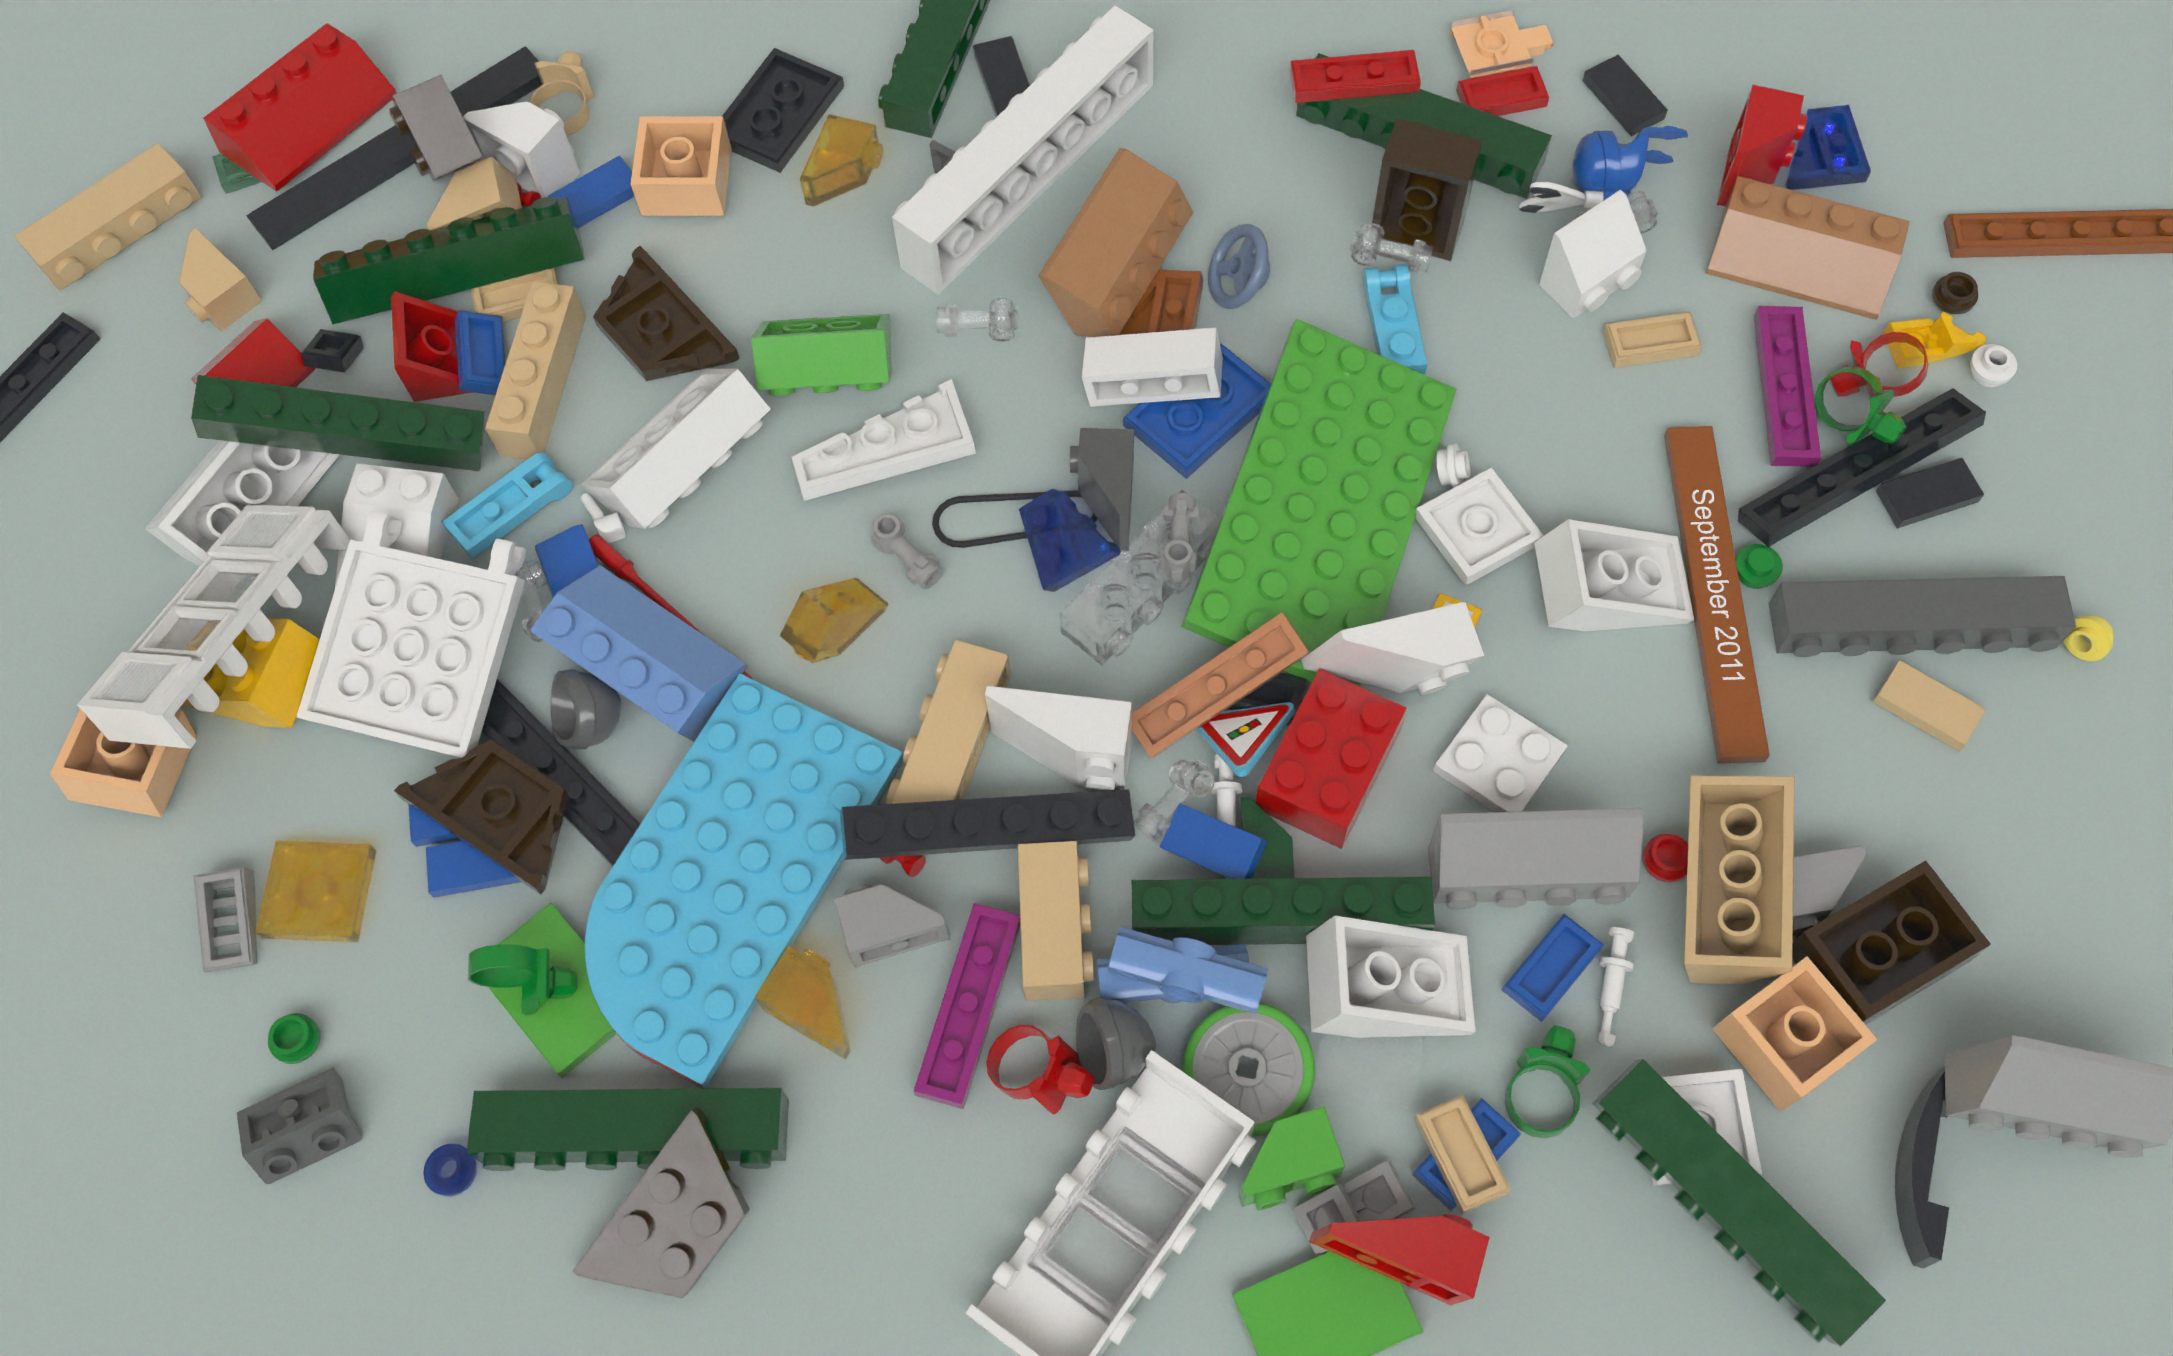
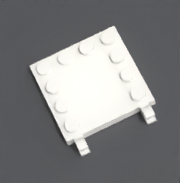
M371 511L367 518L363 542L352 539L349 541L296 718L462 758L469 750L477 747L525 583V580L514 576V574L521 568L524 562L526 549L515 546L516 543L496 538L492 547L488 570L392 549L389 546L398 539L402 522L390 519L388 514Z

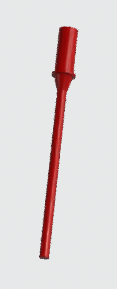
M596 534L589 539L594 555L612 570L615 576L633 583L652 601L700 632L638 576L633 567L634 563L631 560L625 559L600 535ZM745 671L742 673V675L747 676V677L753 679V678H752L748 673H746Z

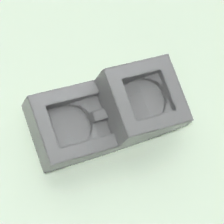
M1386 1160L1343 1185L1337 1184L1293 1208V1211L1309 1241L1313 1231L1331 1223L1397 1219L1416 1208L1392 1162ZM1310 1243L1316 1257L1329 1252Z

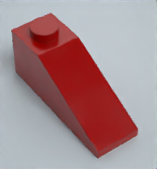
M1444 1214L1431 1217L1331 1223L1313 1231L1309 1242L1446 1304L1454 1305L1474 1298L1490 1237L1473 1230V1224L1469 1220L1457 1215Z

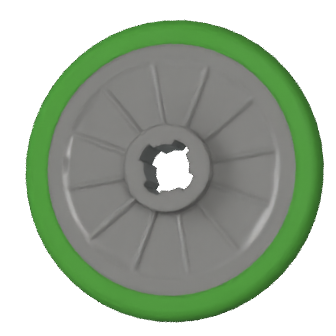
M1259 1003L1257 1013L1253 1014L1229 1006H1223L1205 1017L1194 1029L1184 1051L1182 1072L1255 1122L1252 1136L1269 1134L1275 1121L1297 1115L1304 1108L1314 1085L1315 1060L1312 1047L1304 1031L1294 1019L1280 1009ZM1243 1058L1259 1061L1256 1072L1257 1076L1254 1079L1243 1076L1239 1077L1240 1061Z

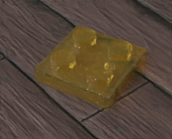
M275 841L255 933L263 939L358 942L376 850L370 844Z

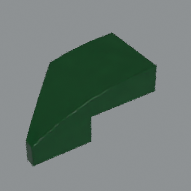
M1240 797L1241 830L1267 841V845L1251 879L1294 878L1292 837L1249 797Z

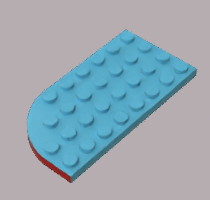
M738 674L604 879L591 905L585 934V961L588 979L601 1012L615 1033L630 1049L641 1057L702 1089L707 1088L844 860L840 821L841 808L877 805L903 762L902 751L747 676Z

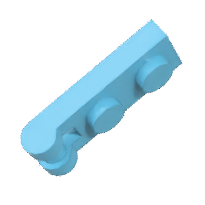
M1393 265L1392 270L1379 271L1377 267L1363 269V287L1377 354L1425 374L1427 360L1411 291L1408 265ZM1394 287L1395 294L1382 295L1381 288Z
M539 452L532 455L442 521V524L473 560L492 546L496 538L501 539L551 501L565 498L571 492L573 482L563 472H557L554 469L555 463L545 452ZM533 481H542L534 488L529 485Z

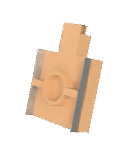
M1514 9L1452 21L1449 37L1455 36L1471 79L1532 67L1534 58L1530 57L1543 55L1545 49L1553 47L1554 43L1547 26L1542 25L1519 30L1513 16Z

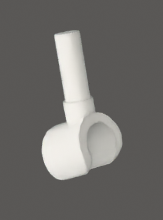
M588 493L580 497V501L592 516L599 535L607 543L627 537L618 512L604 516L603 511H601Z

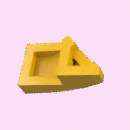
M1944 311L1935 321L1927 318L1890 322L1882 332L1883 335L1891 332H1902L1916 337L1925 347L1928 363L1974 351L1983 346L1987 341L1985 335L1979 331L1969 334L1953 325L1951 321L1953 317ZM1894 342L1887 344L1898 369L1924 364V355L1918 348L1908 343Z

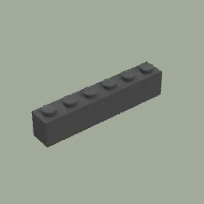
M2065 576L1781 582L1768 603L1776 652L1794 653L1797 657H1811L1821 652H1841L1844 656H1858L1868 651H1888L1892 655H1904L1915 650H1935L1939 654H1951L1962 649H1983L1987 653H1997L2009 648H2030V650L2035 652H2044L2057 648L2076 627Z

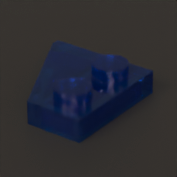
M1842 105L1808 109L1806 113L1808 115L1806 126L1800 141L1797 140L1785 188L1798 190L1866 182L1871 169L1850 106Z
M1051 489L1019 508L1043 590L1055 592L1121 555L1120 548L1115 543L1107 541L1096 530L1097 525L1087 515L1081 514L1077 510L1076 504L1063 491Z

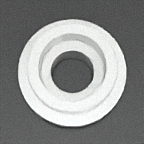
M1986 344L1979 347L1970 360L1972 377L1976 382L1986 387H1996L2007 383L2016 373L2018 366L2013 353L2007 348L1996 344Z
M1457 443L1449 444L1447 449L1438 450L1437 471L1442 486L1452 485L1454 488L1462 484L1464 478L1470 477L1471 467L1468 452L1460 451Z

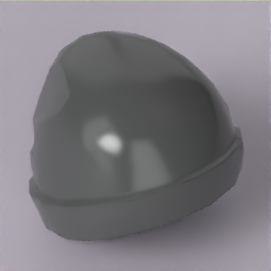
M569 669L558 671L555 674L551 687L550 703L551 722L556 741L563 746L573 749H587L590 746L603 743L615 730L621 715V700L618 692L596 676Z
M1095 998L1082 1006L1078 1014L1076 1027L1079 1065L1084 1067L1094 1077L1093 1087L1102 1091L1113 1088L1118 1084L1126 1083L1129 1078L1137 1077L1146 1066V1057L1150 1051L1155 1052L1156 1049L1153 1032L1148 1022L1140 1013L1119 1000Z

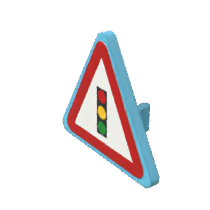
M1287 702L1224 711L1196 730L1236 776L1245 777L1294 715L1295 708L1292 703Z

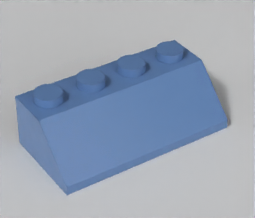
M601 565L558 591L530 630L675 732L693 742L697 739L738 674H742L748 666Z

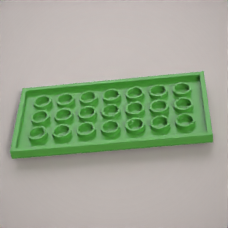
M1296 318L1287 336L1181 627L1224 646L1231 647L1283 612L1309 651L1312 652L1341 630L1382 621L1416 517L1415 511L1419 507L1457 389ZM1301 660L1284 670L1297 677L1307 679L1311 683L1317 674L1315 671L1304 669ZM1344 679L1357 686H1361V683Z

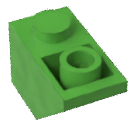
M1325 1106L1274 1122L1241 1187L1239 1197L1242 1207L1255 1203L1257 1210H1263L1284 1203L1287 1200L1286 1193L1305 1188L1306 1194L1312 1195L1337 1185L1335 1179L1341 1177L1345 1164Z

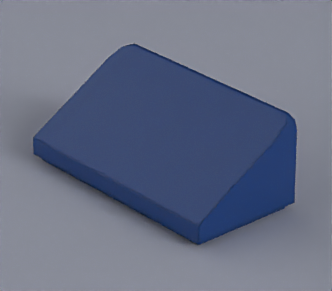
M583 524L573 526L535 545V551L552 597L558 591L598 567Z

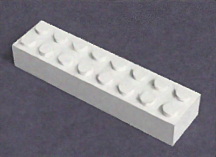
M1117 6L1112 7L1103 17L1095 19L1089 30L1077 42L1070 43L1057 61L1049 68H1044L1038 74L1035 81L1022 94L1015 95L1009 102L1008 107L994 120L988 121L982 127L980 134L966 147L959 148L953 155L952 160L941 171L932 174L924 183L923 188L909 201H904L898 206L892 216L901 269L937 295L956 279L1153 86L1154 30Z

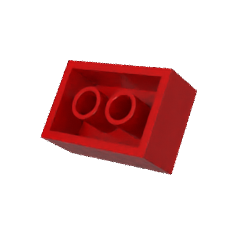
M1319 669L1257 787L1255 803L1269 816L1342 849L1401 731L1407 708Z

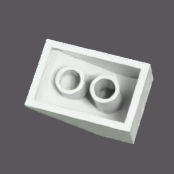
M356 463L343 504L341 527L349 539L363 542L366 522L370 512L375 511L388 514L390 519L402 522L400 535L389 548L442 559L449 536L442 521L456 512L459 498L444 473ZM339 550L335 587L347 550Z
M1568 519L1534 542L1549 627L1587 632L1688 624L1694 621L1678 536Z
M1461 602L1341 630L1301 659L1304 669L1318 672L1319 669H1322L1339 678L1398 693L1418 689L1420 695H1427L1446 688V681H1451L1470 673L1468 666L1483 657L1484 653L1466 602Z
M994 686L986 687L985 697L991 733L1077 787H1084L1089 792L1126 789L1132 745V702Z
M1342 916L1332 917L1306 935L1311 1032L1354 1038L1471 1035L1476 1032L1467 936Z

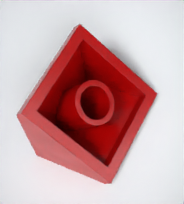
M394 292L391 295L394 369L412 400L418 402L474 393L459 391L455 317L458 311Z
M266 318L250 324L195 374L191 380L196 384L197 376L202 375L297 387L316 368L304 366L301 352Z

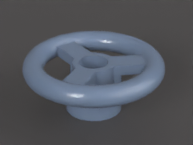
M1251 224L1238 225L1229 230L1215 248L1209 266L1208 285L1214 301L1223 308L1234 309L1244 305L1265 285L1269 278L1268 245L1264 234L1259 228ZM1245 237L1238 253H1235L1230 260H1224L1232 245L1240 238ZM1222 275H1228L1230 278H1233L1236 290L1235 295L1228 296L1224 293L1221 285Z

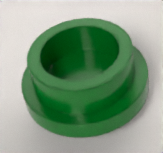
M1763 544L1748 545L1736 557L1739 580L1749 588L1761 589L1773 585L1779 579L1783 570V563L1779 554Z
M299 1013L279 1018L271 1026L268 1034V1048L271 1054L286 1064H297L307 1060L314 1054L320 1043V1029L317 1023L307 1015Z

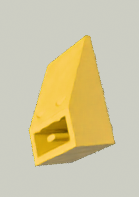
M267 618L275 628V636L271 641H254L243 629L232 642L248 665L247 671L243 676L225 675L215 663L203 678L219 697L217 710L210 713L262 727L291 728L298 713L320 639L290 619ZM212 620L188 650L197 651L221 620ZM187 699L182 704L184 706L194 708L193 705Z

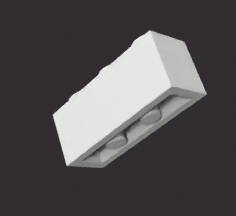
M1217 328L1086 338L1082 380L1090 407L1221 397L1223 357Z

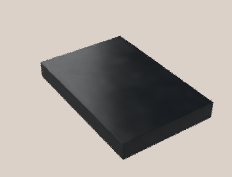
M774 48L722 115L732 152L781 173L844 88L843 77Z

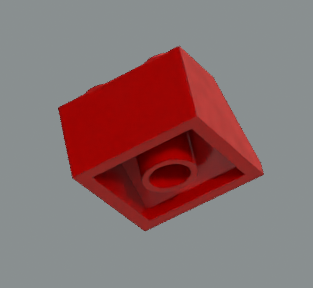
M1752 85L1730 141L1716 205L1726 206L1737 176L1773 184L1780 168L1789 167L1795 149V142H1792V140L1800 141L1807 122L1808 115L1801 114L1804 95Z

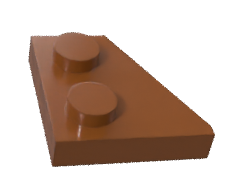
M1159 270L1119 335L1195 329L1204 282L1202 272Z

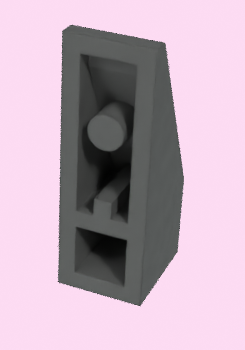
M1080 428L1079 446H1070V473H1078L1079 493L1117 548L1129 551L1134 467V429Z

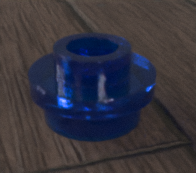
M446 1144L440 1146L430 1154L425 1162L423 1171L425 1183L430 1190L440 1196L452 1197L466 1191L473 1183L477 1173L476 1159L467 1153V1148L462 1145ZM448 1161H455V1172L451 1176L443 1178L441 1175L443 1165Z

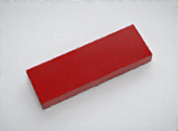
M1415 50L1290 61L1289 71L1295 103L1415 93L1420 90L1421 80Z

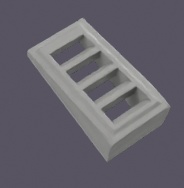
M240 867L193 875L203 972L207 973L256 964V904L253 870ZM235 889V896L217 899V890ZM236 906V915L217 918V909ZM238 924L239 933L217 937V928ZM240 943V953L217 956V947Z

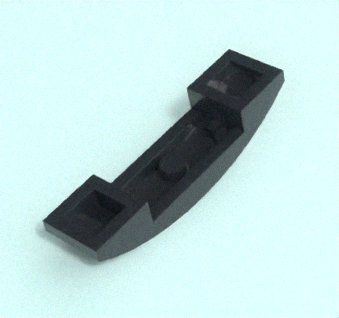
M1945 1066L1924 1087L1909 1113L1901 1135L1895 1169V1199L1901 1235L1912 1265L1923 1269L1942 1260L1949 1207L1928 1201L1940 1118L1949 1117L1946 1116Z

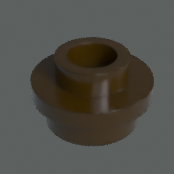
M1952 272L1936 282L1932 290V298L1935 304L1943 311L1950 314H1964L1969 312L1978 300V285L1970 275L1963 272Z

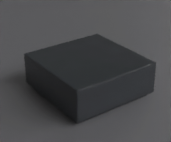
M320 329L301 353L303 364L306 367L345 373L363 350L361 336Z

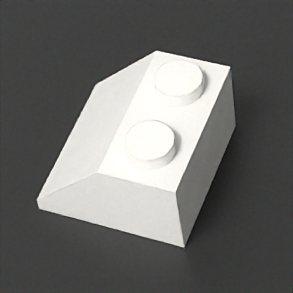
M526 101L471 111L463 116L483 156L481 159H487L492 156L513 172L516 182L521 185L522 192L524 193L536 191L540 193L541 198L548 197V195L573 182L580 174L574 157L575 151L569 144L564 131V122L550 109L542 110Z
M1622 190L1605 199L1553 235L1539 285L1573 319L1586 310L1590 312L1595 311L1604 304L1610 294L1619 288L1622 290L1628 289L1642 274L1640 268L1647 249L1627 195Z

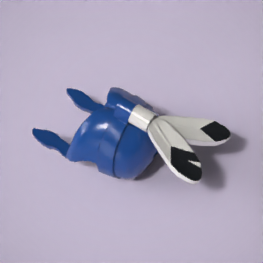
M1648 126L1643 128L1637 137L1628 144L1618 143L1613 131H1593V133L1586 134L1579 141L1573 158V180L1579 191L1556 183L1535 182L1530 185V192L1536 197L1523 201L1519 205V210L1522 212L1540 213L1583 205V208H1593L1619 190H1622L1627 195V198H1629L1631 189L1636 187L1642 176L1645 162L1655 164L1673 162L1672 156L1659 150L1647 151L1649 137L1665 140L1687 138V131L1674 126Z

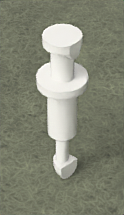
M1216 754L1215 768H1219V782L1210 785V792L1217 795V819L1236 827V795L1242 793V784L1233 782V771Z
M1610 927L1609 935L1613 937L1610 957H1601L1599 965L1605 968L1599 1004L1602 1007V1011H1604L1601 1032L1598 1033V1041L1607 1047H1611L1615 1043L1616 1036L1610 1034L1613 1013L1620 1010L1625 974L1634 970V963L1625 960L1628 943L1634 939L1635 932L1620 927Z

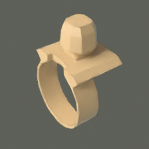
M566 51L559 57L557 63L547 61L534 63L542 86L535 90L530 98V103L540 107L545 100L560 94V91H570L578 94L579 98L583 100V106L577 115L570 120L564 121V131L566 136L585 126L590 115L587 101L595 97L587 74L583 69L584 66L580 54Z

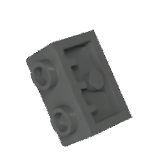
M334 1067L237 1112L242 1156L265 1184L278 1181L362 1140L361 1130L348 1112L343 1080Z

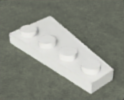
M952 379L938 385L939 392L924 399L917 395L903 402L904 409L882 418L878 414L864 421L863 428L849 436L841 432L792 456L803 500H810L976 454L974 441Z

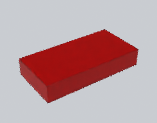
M1537 66L1460 80L1456 90L1462 104L1496 116L1547 107L1549 101L1548 92Z

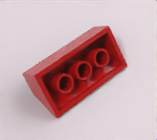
M326 23L203 119L220 154L277 192L391 101L393 95L397 93L395 88L355 40Z

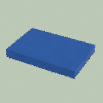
M1221 343L1220 347L1223 357L1221 397L1139 403L1123 417V426L1126 429H1134V436L1185 479L1192 475L1260 413L1270 382Z

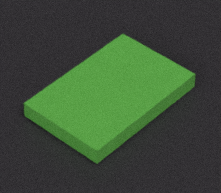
M550 903L499 944L522 945L534 949L548 948L550 950L549 969L552 966L569 968L576 972V992L565 999H549L534 1014L525 1015L522 1013V986L488 988L555 1072L563 1078L615 1036L616 1033L601 1012L593 995L586 968L585 943L553 904Z
M1330 1251L1232 1294L1233 1301L1257 1356H1373L1423 1333V1329L1401 1283Z

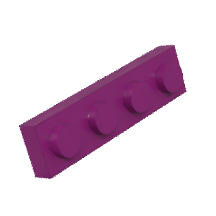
M1758 306L1754 314L1770 465L1813 467L1819 463L1821 452L1803 307Z
M973 903L914 1087L915 1096L964 1109L1021 926L1020 915Z

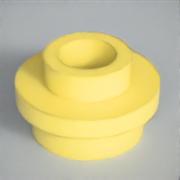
M2083 615L2074 618L2076 627L2063 640L2066 648L2071 654L2081 660L2097 661L2104 658L2111 651L2114 643V632L2111 625L2105 619L2096 615ZM2082 635L2088 637L2092 644L2088 643Z

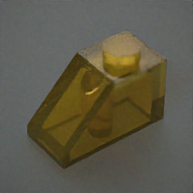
M828 114L800 177L806 205L814 207L867 183L873 168L877 169L880 166L883 156V145L878 142L876 125Z
M857 577L801 592L780 637L793 647L798 656L813 664L841 655L886 611L889 604Z
M788 946L755 995L757 1002L764 1012L846 1059L851 1050L837 985L830 970H828L831 966L830 963L809 949H806L801 954Z

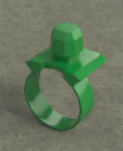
M1844 367L1827 375L1819 383L1815 393V408L1818 415L1831 428L1839 431H1852L1845 435L1847 445L1868 435L1870 431H1873V437L1885 443L1893 444L1900 438L1907 427L1904 421L1892 411L1888 413L1883 412L1894 397L1893 389L1883 390L1879 379L1870 371L1860 367ZM1839 372H1853L1861 375L1873 388L1875 395L1870 398V412L1866 422L1861 425L1847 426L1839 423L1826 410L1823 392L1827 382Z
M499 944L477 948L470 952L468 956V980L473 984L493 988L522 986V1013L525 1015L534 1014L549 999H565L570 997L577 989L576 972L569 968L552 966L549 969L550 950L548 948L534 949L522 945Z
M1554 1025L1547 1032L1541 1048L1533 1046L1524 1049L1517 1060L1521 1070L1514 1075L1506 1090L1505 1107L1509 1119L1520 1131L1531 1137L1549 1138L1561 1134L1573 1123L1580 1109V1093L1577 1084L1583 1081L1590 1072V1069L1585 1063L1571 1059L1574 1053L1575 1035L1572 1030ZM1536 1069L1551 1071L1560 1076V1079L1569 1088L1573 1099V1114L1569 1122L1562 1128L1550 1131L1535 1129L1524 1123L1515 1112L1511 1101L1512 1085L1518 1077Z

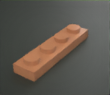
M1281 612L1132 713V731L1148 756L1154 758L1311 652L1285 613Z

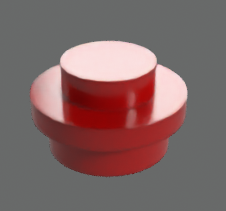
M1660 834L1653 837L1645 846L1642 855L1643 864L1648 873L1663 882H1676L1683 879L1687 875L1688 843L1683 838L1673 834Z

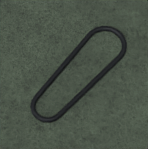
M1077 490L954 497L939 505L933 515L932 527L935 535L942 543L951 547L966 548L1083 530L1092 526L1097 521V517L1093 513L1089 520L1079 524L967 541H954L947 538L940 530L939 518L946 508L957 503L1082 497Z

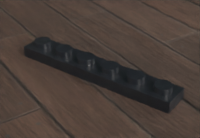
M1952 388L1902 416L1901 419L1907 427L1895 443H1885L1870 434L1742 506L1738 511V522L1767 547H1770L1984 425L1986 411Z
M1129 789L842 807L840 810L844 860L1016 849L1018 844L1077 841V844L1120 842L1131 841L1135 837Z

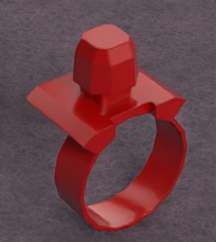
M1891 332L1880 335L1870 342L1864 352L1860 342L1851 340L1850 351L1854 363L1852 367L1866 369L1867 361L1874 351L1883 345L1894 342L1908 343L1918 348L1924 355L1923 368L1916 378L1907 384L1897 387L1882 386L1883 390L1893 389L1894 397L1909 394L1918 388L1927 376L1929 364L1925 347L1916 337L1908 333ZM1839 372L1830 379V383L1838 397H1846L1860 392L1859 387L1864 385L1870 397L1875 395L1871 384L1863 376L1853 372Z
M1018 1025L1007 1029L997 1037L989 1049L986 1065L988 1076L993 1084L1013 1099L1027 1100L1032 1097L1035 1098L1053 1115L1061 1110L1066 1096L1074 1098L1086 1097L1090 1094L1093 1087L1094 1077L1084 1067L1079 1065L1077 1052L1059 1035L1050 1039L1042 1030L1033 1025ZM1025 1037H1043L1047 1042L1050 1059L1042 1077H1037L1028 1085L1017 1089L1004 1088L1000 1083L998 1070L1001 1059L1007 1049Z

